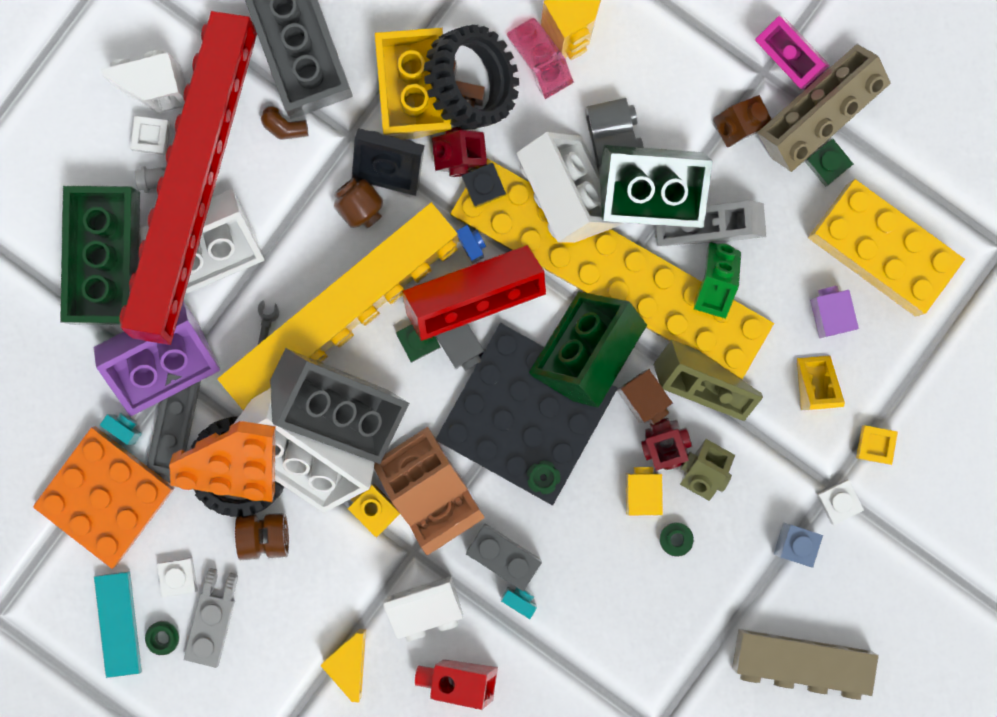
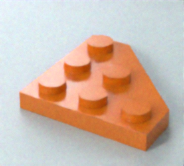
M239 421L231 425L229 431L220 436L214 433L196 442L195 448L187 452L180 450L174 453L169 464L171 486L184 490L193 489L211 492L221 496L242 497L252 501L272 502L275 494L276 427Z

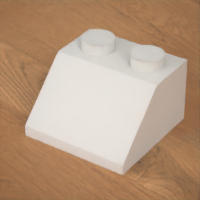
M452 576L387 596L383 602L384 609L397 639L406 637L407 642L425 637V630L438 627L439 631L457 627L459 625L457 620L463 619V611Z

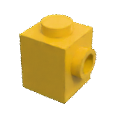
M372 484L369 490L350 499L353 504L348 510L376 538L400 515L391 500L375 484Z

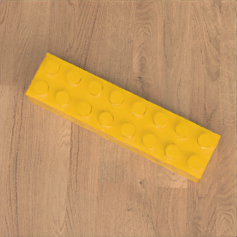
M429 203L217 378V380L240 408L244 410L251 399L271 388L270 379L285 348L321 363L328 358L325 352L333 345L343 346L354 336L352 330L360 323L366 326L380 315V312L377 310L387 301L392 305L403 296L402 291L404 287L413 279L416 283H419L432 272L431 264L439 258L444 262L458 250V233L433 203Z

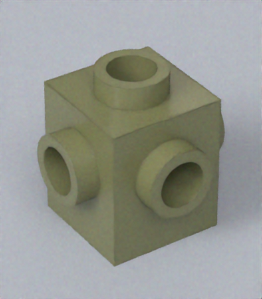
M705 439L695 454L692 452L688 453L689 461L683 462V465H681L680 469L685 473L680 485L710 501L717 490L723 492L732 477L729 471L735 454Z

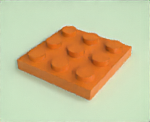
M94 426L91 427L36 501L33 508L113 569L119 564L175 487L171 486L170 483L98 427Z

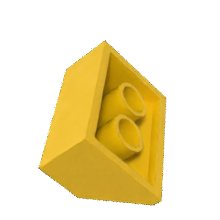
M601 0L543 1L541 28L560 61L566 57L573 60L588 50L586 46L589 45Z
M443 27L375 33L383 135L404 140L421 138L451 130V119L444 120L440 116L443 109L436 110L432 104L437 99L436 97L429 98L427 91L432 89L431 84H425L424 76L430 74V72L424 70V63L430 61L426 57L427 52L432 49L431 44L443 34Z

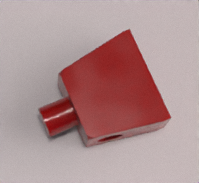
M442 660L435 664L434 668L419 665L415 674V686L431 688L430 699L483 710L494 699L498 667L453 660ZM448 677L453 679L455 686L450 684Z

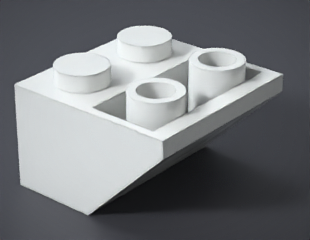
M162 50L150 51L143 54L142 59L135 61L119 59L111 62L110 67L101 69L103 77L118 90L157 113L184 107L186 84L181 66L168 52L164 53Z

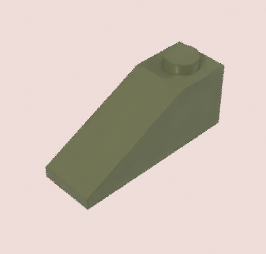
M672 339L653 364L659 384L664 390L742 421L747 419L763 398L761 392L699 350Z

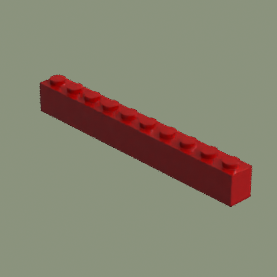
M211 11L208 23H205L202 27L201 48L193 59L191 83H188L184 90L185 104L182 114H179L175 121L176 135L173 145H170L167 149V166L164 176L160 177L157 184L158 198L155 208L150 210L148 215L149 229L146 240H143L139 247L138 255L140 261L138 268L130 278L128 303L123 306L120 313V328L133 339L171 345L257 37L256 29L249 16Z

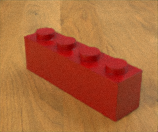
M526 245L403 290L406 314L420 340L423 341L546 295L545 272L529 246Z

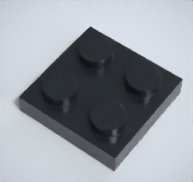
M358 128L354 139L352 178H355L357 181L366 179L371 185L416 196L420 183L425 145L407 139L403 140L383 135L377 131Z

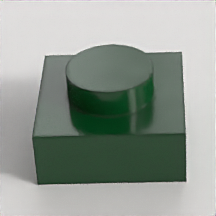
M833 138L805 160L806 164L825 187L854 165Z
M412 324L396 332L411 363L441 348L435 336L421 341Z

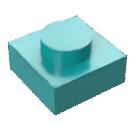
M120 413L118 416L107 414L99 425L126 445H134L142 435L141 432L135 429L137 423L123 413Z
M507 587L501 597L502 603L529 620L537 609V605L532 602L534 596L526 590L523 592L516 587L514 591Z

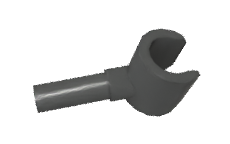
M264 300L258 305V313L262 319L258 345L268 337L271 323L279 317V309L276 303L274 305V312L270 315L263 314L265 308Z

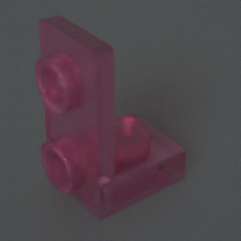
M535 18L529 19L507 33L509 41L531 69L538 89L545 99L574 83L565 57Z

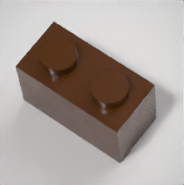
M650 369L641 372L617 389V392L639 423H646L648 421L649 424L652 423L654 425L669 414L667 407L673 404Z

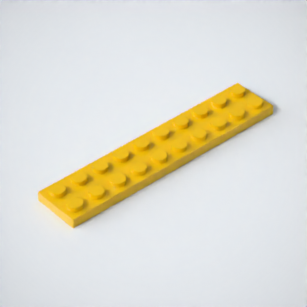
M487 158V165L490 163L494 164L506 196L475 208L465 187L450 213L452 217L475 230L477 229L478 232L511 251L528 245L544 270L582 292L629 301L647 324L646 328L669 342L672 339L699 350L740 379L744 378L775 323L733 300L726 319L694 310V301L702 281L611 229L575 243L557 242L548 230V221L543 210L535 202L534 191L530 182Z

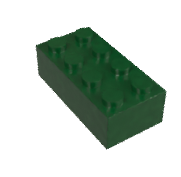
M63 186L61 323L69 325H121L120 313L123 306L127 305L130 296V278L137 271L139 264L140 192L131 186Z

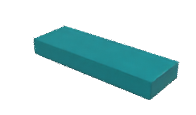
M130 571L94 576L106 678L140 674L142 668Z

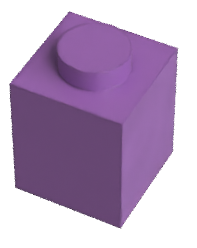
M838 286L818 290L819 297L810 300L819 339L859 329L850 290L839 292Z

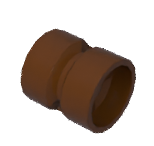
M266 514L262 520L257 515L236 517L235 543L238 559H259L261 554L264 553L268 558L288 557L289 529L286 514ZM264 529H268V543H263Z

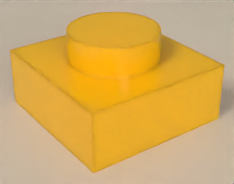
M862 425L856 458L892 465L898 432Z

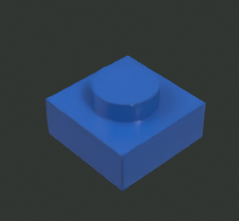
M468 225L456 230L459 241L471 263L473 264L484 258L482 249L486 245L478 230L476 229L471 232Z

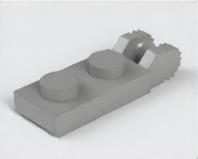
M210 568L206 576L203 592L199 596L184 660L217 668L220 663L235 603L233 596L238 575L229 574L225 582L224 595L219 597L212 595L218 578V570Z

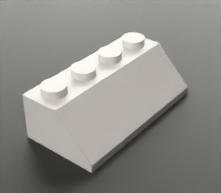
M271 388L251 399L235 423L245 421L275 426L272 423ZM275 426V481L325 513L370 489L375 462Z

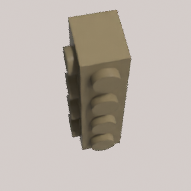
M856 44L759 130L757 134L770 157L792 172L887 88L891 82L879 56Z

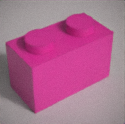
M780 15L754 39L800 89H807L830 67L827 61L785 17Z

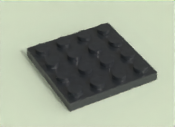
M500 323L481 356L482 361L476 365L436 440L553 506L618 387L614 385L610 387L599 408L568 399L529 373L544 346ZM540 461H549L554 464L555 469L559 470L560 482L556 484L555 490L552 493L542 494L540 491L534 492L530 489L527 472L531 465L539 464ZM542 474L540 476V479L542 481H545L547 479V476L545 474Z

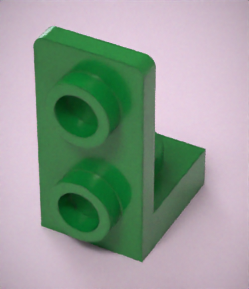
M709 243L705 275L694 301V310L726 319L739 288L741 251L728 244Z

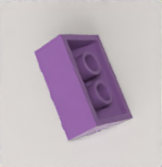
M184 301L171 345L133 339L127 333L122 332L93 347L97 370L130 417L220 371V367L199 324ZM168 374L182 376L177 380H171V383L165 386Z

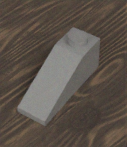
M746 200L709 205L706 207L704 228L656 225L657 245H685L766 237L764 203Z

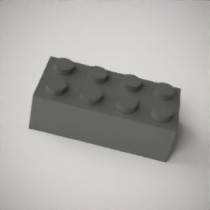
M245 0L284 109L290 119L353 97L318 0Z

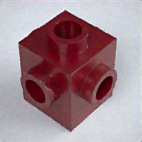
M451 127V130L445 131L444 135L432 138L435 171L449 172V177H462V175L469 173L471 169L487 165L484 132L466 131L461 129V127Z
M669 418L661 419L654 425L651 423L650 428L645 429V440L641 441L647 461L652 459L656 471L660 469L671 470L683 465V462L689 461L687 448L693 447L687 428L680 429L678 420L670 421ZM670 438L673 439L672 442L668 445H664L660 442Z

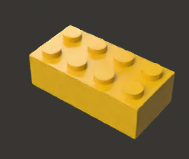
M856 179L844 187L808 236V239L915 317L927 313L965 261V258Z

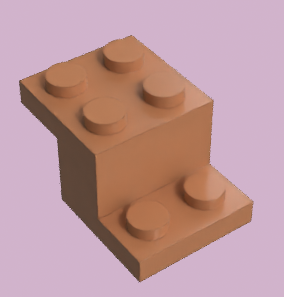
M428 427L386 453L380 464L376 462L374 464V469L391 502L410 526L426 555L444 546L447 542L485 518L464 481Z

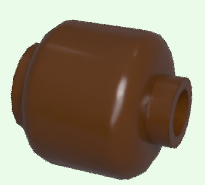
M352 178L334 193L336 197L334 209L351 228L364 225L367 229L382 217L378 211L383 206V198L366 179L357 181L355 178Z

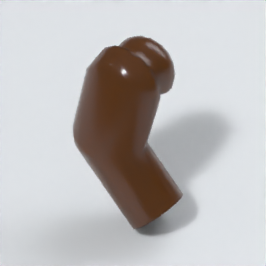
M268 106L262 111L261 123L263 127L276 138L285 140L309 136L307 120L288 122L280 115L279 109L274 106Z

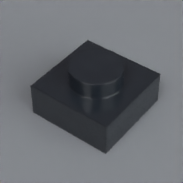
M493 163L462 175L463 182L475 208L506 196Z

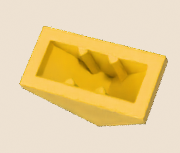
M831 356L797 358L801 410L844 407L845 401Z
M359 629L320 665L350 701L359 703L362 697L366 629Z

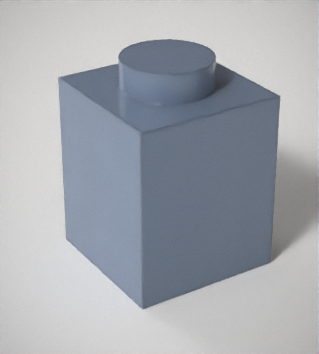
M783 522L774 555L813 568L823 535Z

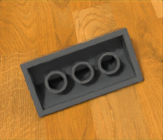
M285 348L270 379L272 423L275 426L378 464L381 463L410 404L385 388Z

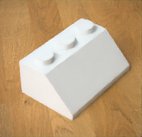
M545 132L516 152L521 163V172L529 180L534 191L535 202L543 210L548 221V230L557 242L575 243L622 224V222L602 220L600 175L581 136Z
M233 189L211 199L185 295L265 261L247 216ZM148 225L139 228L142 241L146 240L149 229Z

